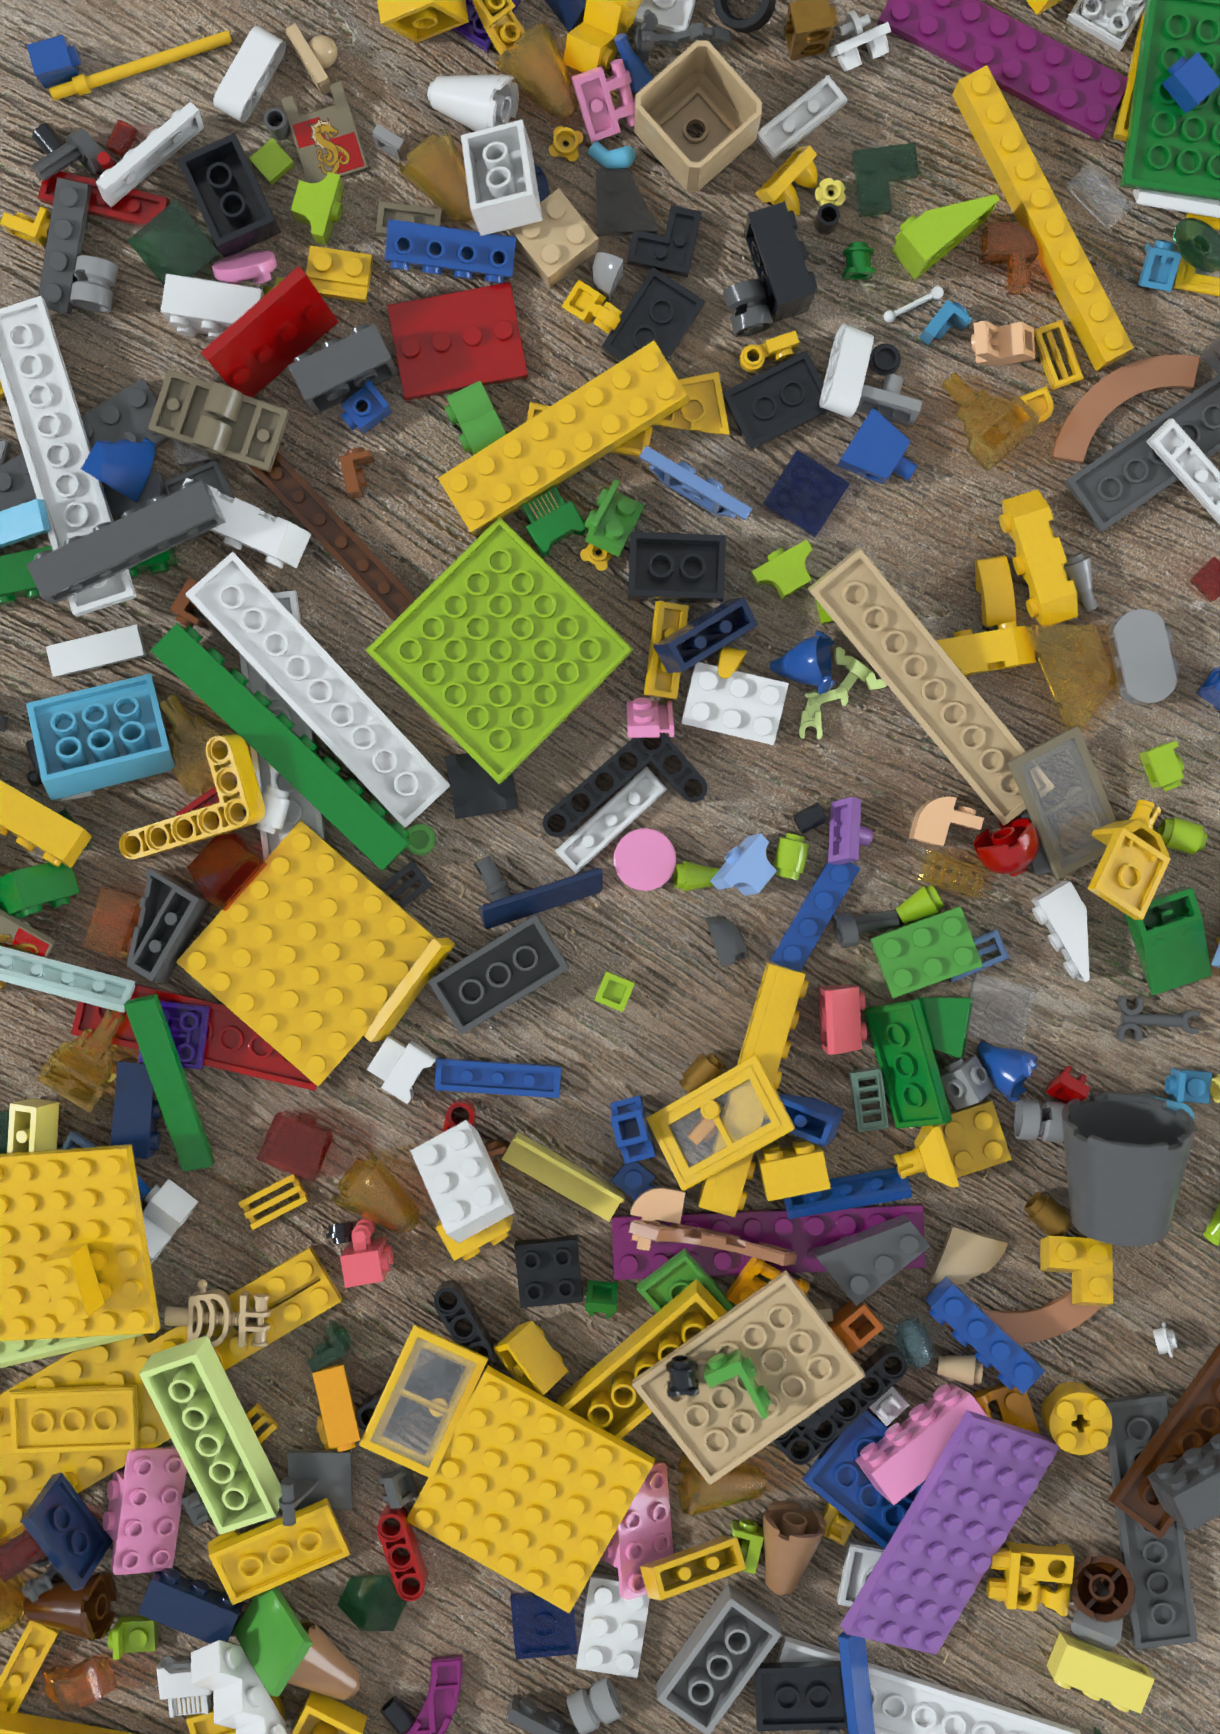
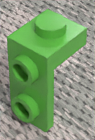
M737 1349L727 1355L719 1353L707 1361L704 1367V1378L709 1388L740 1375L761 1418L769 1417L768 1405L772 1404L765 1386H758L754 1378L757 1372L749 1357L744 1358L740 1349Z

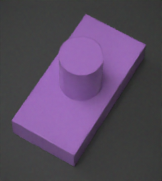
M849 797L831 802L828 863L841 865L858 861L859 845L868 846L872 842L873 831L870 828L860 826L861 799Z

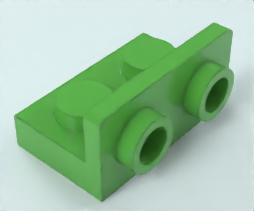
M614 479L609 489L606 487L602 489L596 503L600 506L598 511L592 509L585 522L584 527L589 529L585 541L620 557L645 505L617 492L620 481Z

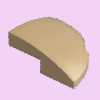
M950 1225L942 1252H938L929 1282L939 1284L947 1276L955 1285L967 1283L970 1279L982 1273L986 1274L1001 1259L1008 1242L980 1232L975 1233Z

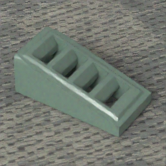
M873 1066L849 1070L848 1076L857 1132L889 1128L881 1067ZM874 1079L875 1084L859 1087L858 1081ZM876 1091L877 1096L860 1098V1093ZM878 1102L879 1108L862 1110L861 1105ZM880 1114V1120L863 1123V1117Z

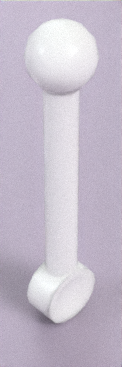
M936 286L929 294L895 311H886L883 316L884 320L887 323H892L897 316L931 299H941L944 294L943 289L940 286Z

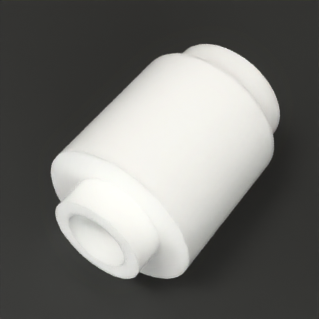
M266 785L264 792H261L265 805V816L262 821L257 823L256 829L274 834L276 828L283 829L291 803L288 800L290 792Z

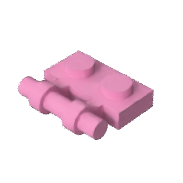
M616 59L611 62L613 70L611 77H605L601 66L571 77L591 143L620 133L618 119L626 117L628 127L635 125L636 99L633 98L629 84L632 82L630 72L625 70L623 59ZM618 89L621 103L617 106H613L610 91Z

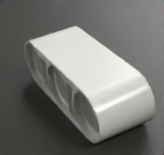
M254 26L215 93L214 107L242 123L246 122L282 61L286 51V42L263 28Z
M847 324L841 325L832 345L819 402L820 407L847 418L853 416L862 394L873 346V335Z

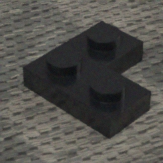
M671 205L665 236L633 230L627 264L646 269L654 267L660 272L688 277L702 212Z

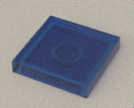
M532 1592L511 1594L516 1660L578 1654L574 1606L569 1614Z

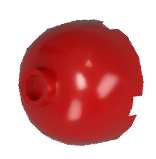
M1014 818L1005 826L1000 822L998 824L1002 829L990 834L988 828L975 838L973 845L983 866L998 874L1017 876L1027 870V866L1034 861L1039 851L1037 832L1033 823H1030L1027 818Z

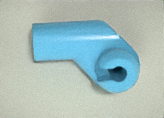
M598 141L591 145L587 153L610 172L626 169L636 159V152L631 146L626 145L609 151Z

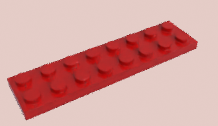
M135 983V990L131 999L157 994L159 1000L210 1006L203 1065L313 1091L317 1090V1085L224 1004ZM78 1001L71 1031L72 1035L140 1050L126 1011L122 1013Z

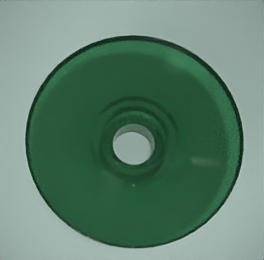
M1195 218L1182 219L1173 231L1174 243L1181 256L1200 271L1207 273L1218 272L1220 270V235L1201 220Z

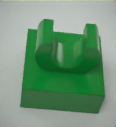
M587 1280L585 1311L589 1313V1316L594 1317L595 1312L606 1313V1318L616 1314L618 1283Z

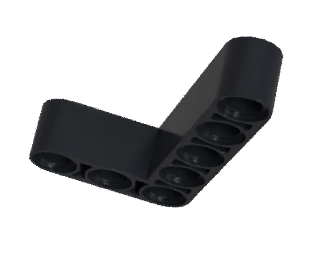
M660 733L661 743L655 750L647 749L643 744V738H633L548 811L543 818V828L552 837L566 835L649 762L686 802L695 803L702 800L707 793V783L665 733ZM625 753L633 754L637 759V766L629 771L622 769L619 765V758ZM674 756L680 760L681 768L679 772L671 774L665 771L663 763L667 757ZM600 774H609L613 778L614 784L610 790L600 791L596 787L595 781ZM696 780L700 783L701 793L699 796L692 798L686 795L684 785L687 781ZM578 794H584L590 800V805L584 812H578L572 807V799ZM559 814L565 818L566 826L563 831L556 833L550 830L548 821L551 816Z
M452 1280L441 1283L435 1293L433 1302L437 1313L455 1343L470 1350L476 1346L486 1348L488 1351V1355H486L488 1361L484 1369L487 1368L493 1360V1347L495 1346L490 1334L462 1286ZM446 1291L452 1292L456 1296L457 1301L447 1304L441 1299V1294ZM460 1319H467L472 1323L473 1327L470 1330L463 1331L458 1328L456 1322ZM439 1355L411 1371L404 1388L431 1400L456 1386L465 1367L460 1365L461 1370L459 1372L451 1373L445 1367V1364L451 1360ZM422 1377H428L433 1381L434 1386L424 1388L419 1384L418 1380ZM384 1388L362 1401L356 1414L357 1425L361 1430L365 1431L370 1421V1418L365 1415L364 1410L376 1408ZM406 1397L407 1401L405 1403L396 1404L387 1425L422 1404Z
M892 1344L883 1345L860 1365L865 1373V1377L838 1395V1403L842 1399L847 1398L853 1401L852 1405L848 1409H844L842 1413L834 1412L827 1419L830 1423L826 1429L813 1431V1429L795 1425L773 1441L774 1444L794 1464L804 1465L810 1462L905 1375L908 1368L907 1361L898 1347ZM888 1357H898L896 1366L892 1368L884 1366V1362ZM871 1377L876 1379L875 1384L871 1388L865 1389L861 1387V1382L865 1378ZM796 1441L807 1443L806 1447L801 1451L791 1449Z

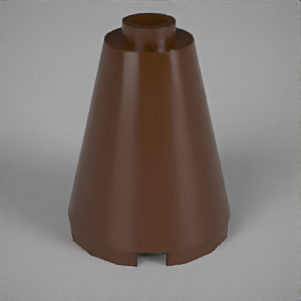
M103 1573L92 1574L84 1588L73 1591L66 1581L52 1583L53 1588L43 1592L35 1602H31L28 1597H25L23 1611L28 1620L89 1640L102 1639L108 1633L115 1616V1612H110L111 1601H117L115 1582L111 1575Z

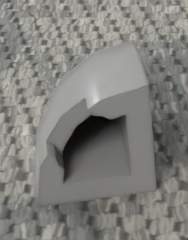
M597 252L592 265L593 281L598 292L606 297L605 300L607 302H610L623 277L624 259L605 252Z
M1079 1609L1074 1614L1071 1629L1081 1640L1110 1652L1121 1641L1124 1617L1119 1621L1104 1623L1092 1620Z

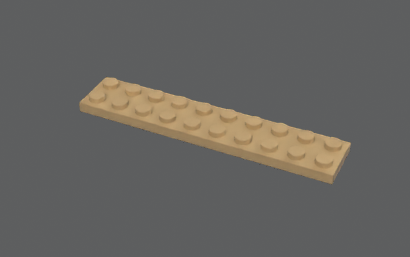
M857 547L808 588L809 592L1005 826L1027 809L1007 762L1026 751L862 549ZM1038 766L1029 769L1040 798L1054 788V785Z

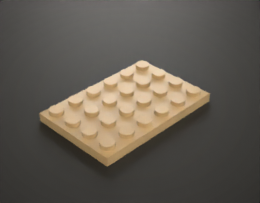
M784 1271L632 1380V1386L703 1478L711 1485L865 1377V1373L789 1273ZM740 1349L744 1358L749 1357L757 1372L754 1378L759 1387L765 1386L772 1404L768 1405L769 1417L761 1418L740 1375L709 1388L704 1378V1367L711 1357L719 1353L727 1355ZM687 1355L691 1357V1360L698 1363V1369L695 1371V1377L699 1381L698 1395H679L676 1397L667 1395V1382L670 1378L669 1372L666 1370V1364L672 1361L674 1356Z

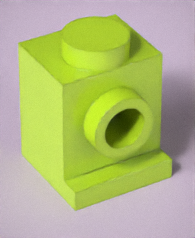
M1177 741L1167 742L1139 753L1152 788L1163 787L1164 791H1168L1182 785L1181 779H1184L1182 773L1184 771V763L1180 755L1174 752V748L1179 747Z

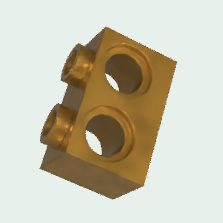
M798 0L789 2L784 35L790 61L827 53L830 40L834 38L833 28L837 26L836 8L834 5L830 6L829 0Z

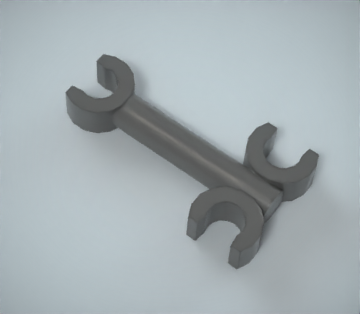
M1119 996L1117 1000L1118 1008L1121 1011V1024L1116 1029V1038L1120 1041H1124V1034L1127 1029H1132L1134 1041H1141L1142 1031L1138 1025L1180 1027L1183 1031L1190 1034L1200 1032L1199 1028L1189 1027L1188 1025L1190 1017L1200 1016L1201 1013L1188 1009L1180 1015L1140 1013L1144 1007L1143 998L1135 997V1005L1130 1009L1126 1006V997Z

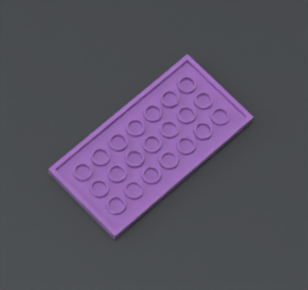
M967 1410L840 1624L845 1633L936 1655L943 1646L952 1627L959 1619L970 1597L974 1594L983 1575L990 1567L992 1555L997 1554L1001 1545L1005 1542L1017 1518L1021 1515L1023 1508L1052 1463L1054 1456L1060 1448L1053 1438Z

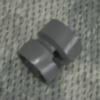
M751 279L742 281L724 290L723 294L727 309L733 312L730 321L734 336L746 337L770 329L774 325L770 307L764 305L767 295L763 280Z

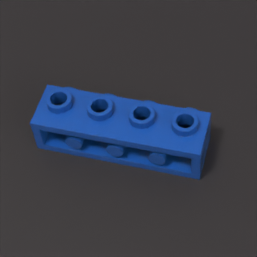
M389 219L386 229L384 262L391 263L390 268L394 270L409 271L410 266L422 267V273L441 275V270L454 272V278L472 280L473 275L485 276V282L504 284V279H510L513 275L516 237L497 234L481 236L476 231Z
M947 1276L925 1297V1300L932 1308L929 1314L942 1326L947 1322L954 1329L951 1334L964 1347L968 1344L973 1346L978 1351L974 1356L988 1369L993 1365L1000 1372L997 1376L999 1380L1010 1390L1016 1387L1024 1394L1045 1372L1041 1365Z

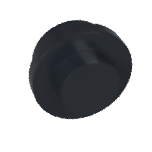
M880 344L870 354L869 365L873 372L880 376L893 374L900 366L901 356L893 345Z
M353 1222L328 1225L329 1233H326V1238H333V1244L352 1242Z

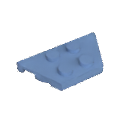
M645 446L639 456L641 460L651 464L649 469L664 485L716 516L735 518L737 515L742 520H746L753 509L722 491L724 487L714 479L708 477L705 481L695 475L696 470L685 462L680 461L677 464L648 446Z

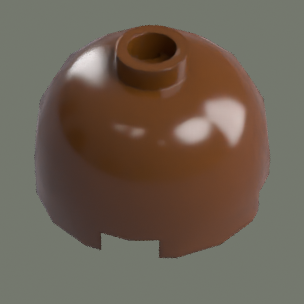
M1088 1556L1079 1562L1073 1571L1071 1584L1072 1599L1083 1614L1094 1621L1110 1623L1119 1621L1130 1612L1134 1605L1136 1589L1133 1577L1123 1563L1112 1556Z

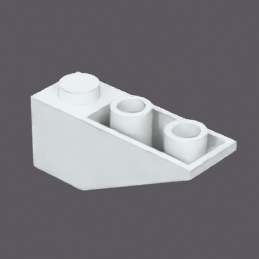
M1062 881L1031 899L1035 906L1032 908V912L1041 925L1045 923L1051 934L1047 937L1053 948L1057 952L1061 950L1066 961L1063 965L1071 978L1087 982L1090 980L1087 908L1071 881Z

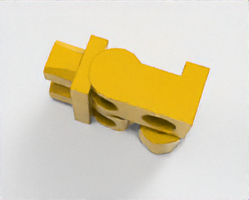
M1006 1541V1548L1000 1547L997 1554L992 1555L990 1568L1004 1570L1003 1579L988 1577L986 1585L988 1598L1004 1601L1007 1609L1016 1610L1018 1608L1027 1611H1037L1038 1605L1043 1603L1045 1607L1056 1611L1060 1616L1068 1615L1070 1584H1072L1074 1554L1068 1544H1056L1055 1547L1036 1546L1028 1543L1016 1544V1542ZM1039 1581L1058 1583L1057 1591H1052L1049 1585L1040 1586Z

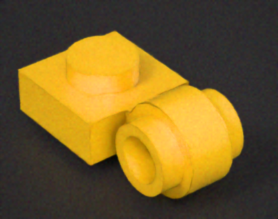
M579 279L561 306L588 325L595 317L593 324L607 334L611 329L615 330L621 320L619 316L622 312L607 301L602 306L606 297Z
M796 330L765 340V343L761 345L751 344L744 347L739 358L742 369L746 372L754 373L763 367L765 359L775 358L776 361H782L792 357L800 343ZM755 356L757 361L752 362L747 357Z

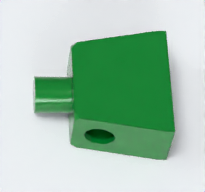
M919 997L933 1049L954 1057H964L973 997Z

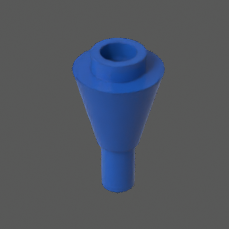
M621 33L614 38V41L620 53V59H623L625 70L630 72L632 82L629 83L632 93L636 95L653 80V76L637 54L632 51L626 34Z

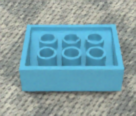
M151 673L26 703L41 780L51 801L176 770Z

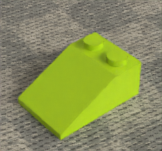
M997 194L927 210L918 218L912 215L900 226L901 231L895 237L896 243L892 253L916 281L989 219L1000 198Z

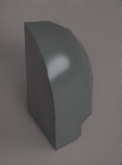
M717 916L705 918L721 967L735 963L736 960L749 957L744 937L736 925L728 919Z

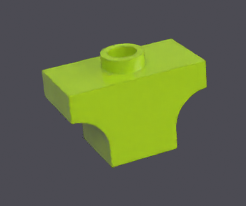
M328 172L326 177L317 183L299 180L291 207L295 220L309 225L315 243L328 246L334 222L340 221L343 204L340 201L345 186L341 176Z
M807 539L787 551L781 547L767 556L769 561L753 570L750 577L755 586L761 584L772 586L783 600L812 581L806 570L805 560L813 549Z

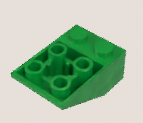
M1179 887L1155 895L1143 920H1134L1124 913L1152 996L1212 976L1203 918L1193 888Z

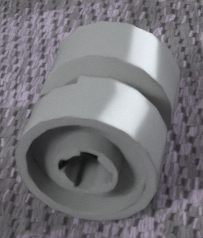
M86 255L78 256L74 276L78 281L72 284L69 302L89 311L111 312L114 293L110 290V287L116 285L119 267L102 258Z
M1020 1099L1017 1101L1014 1113V1134L1016 1139L1035 1141L1038 1137H1041L1044 1142L1062 1143L1064 1141L1062 1110L1065 1103L1045 1101L1043 1105H1040L1037 1100Z
M608 1677L593 1683L589 1692L583 1688L567 1695L568 1709L579 1734H588L599 1729L600 1721L607 1725L623 1717L620 1700Z

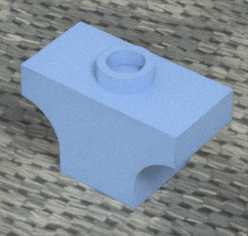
M761 833L747 836L739 847L732 848L724 857L726 862L710 882L718 890L734 886L744 896L758 894L777 871L766 857V848L769 841Z

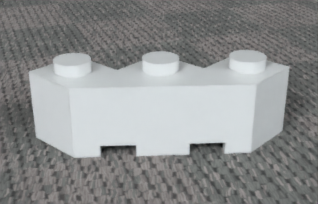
M186 478L185 481H184V483L189 482V481H192V480ZM209 486L226 521L210 531L225 537L223 543L241 551L242 546L266 555L265 562L282 569L284 564L297 568L311 533L278 516L276 518L261 511L256 506L238 498H231Z
M170 1179L161 1188L155 1185L144 1199L148 1203L143 1211L150 1264L157 1259L170 1242L172 1236L183 1225L199 1202Z
M218 1640L191 1652V1685L213 1691L214 1724L236 1729V1734H287L286 1723L241 1646Z

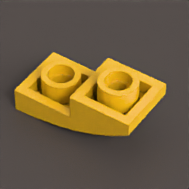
M472 0L489 38L502 59L530 39L512 12L516 7L512 0Z
M1007 556L975 560L976 591L981 593L982 624L989 627L1016 621L1014 589Z

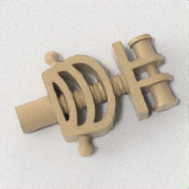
M201 1279L197 1283L200 1291L194 1292L189 1297V1307H166L165 1326H187L188 1342L207 1335L212 1346L216 1347L227 1337L231 1326L239 1325L238 1347L244 1348L247 1345L249 1331L254 1332L251 1346L265 1347L268 1345L266 1331L270 1330V1324L264 1322V1317H269L271 1310L267 1309L270 1294H253L255 1308H250V1291H244L240 1295V1313L233 1312L231 1300L225 1291L220 1289L207 1290V1281ZM218 1302L221 1304L223 1308V1311L221 1312L218 1308ZM249 1317L257 1318V1322H249ZM205 1324L209 1325L207 1334H202ZM223 1324L222 1334L214 1337L213 1334L217 1329V1325L221 1326Z

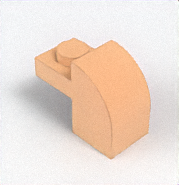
M988 321L974 323V334L971 337V344L976 354L977 364L1003 365L1036 359L1034 328L1024 322H1017L998 327Z
M956 797L935 798L923 804L915 814L908 839L935 846H944L950 824L972 830H981L984 818L975 816L977 810L958 806L957 811L954 810Z
M667 1187L648 1189L636 1198L631 1207L630 1215L642 1217L641 1220H661L680 1224L686 1192ZM632 1234V1240L637 1241V1249L650 1250V1239Z

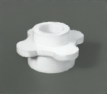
M1162 1322V1328L1153 1329L1159 1354L1169 1353L1170 1358H1173V1349L1178 1348L1174 1330H1167L1166 1323Z

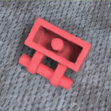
M364 1217L357 1222L352 1231L353 1242L348 1243L340 1255L345 1288L383 1282L388 1271H390V1264H394L392 1245L387 1246L386 1237L371 1239V1235L375 1230V1223L368 1217Z

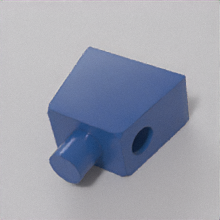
M873 408L837 464L842 469L883 485L892 472L909 481L918 467L916 463L903 456L911 443L910 440Z

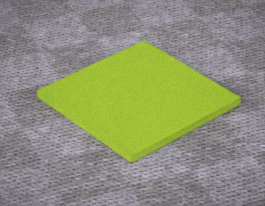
M499 516L365 651L500 785L634 652V649Z

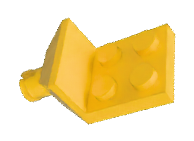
M1147 800L1137 801L1135 810L1129 820L1116 821L1094 829L1091 836L1107 847L1087 889L1134 920L1144 919L1171 859L1161 835L1153 830L1154 823L1161 813V808L1159 806L1154 808L1155 804Z
M989 1099L950 1112L952 1121L947 1124L922 1126L914 1141L916 1148L912 1149V1151L893 1155L901 1180L924 1172L929 1178L956 1188L959 1187L958 1177L1012 1160L993 1101Z

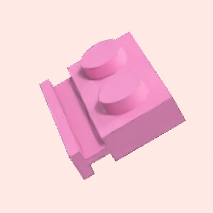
M636 698L633 701H626L628 738L660 737V733H669V737H674L672 700H667V705H658V701H652L649 698Z

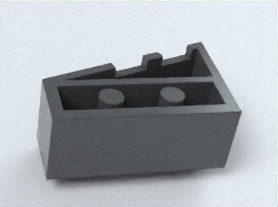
M147 868L145 876L148 878L144 897H141L139 907H141L138 926L134 928L126 966L152 982H167L177 965L176 961L184 953L213 901L166 872Z
M903 1214L871 1226L868 1230L852 1236L847 1235L836 1242L825 1246H818L812 1250L816 1258L857 1306L927 1250L930 1245L907 1216Z

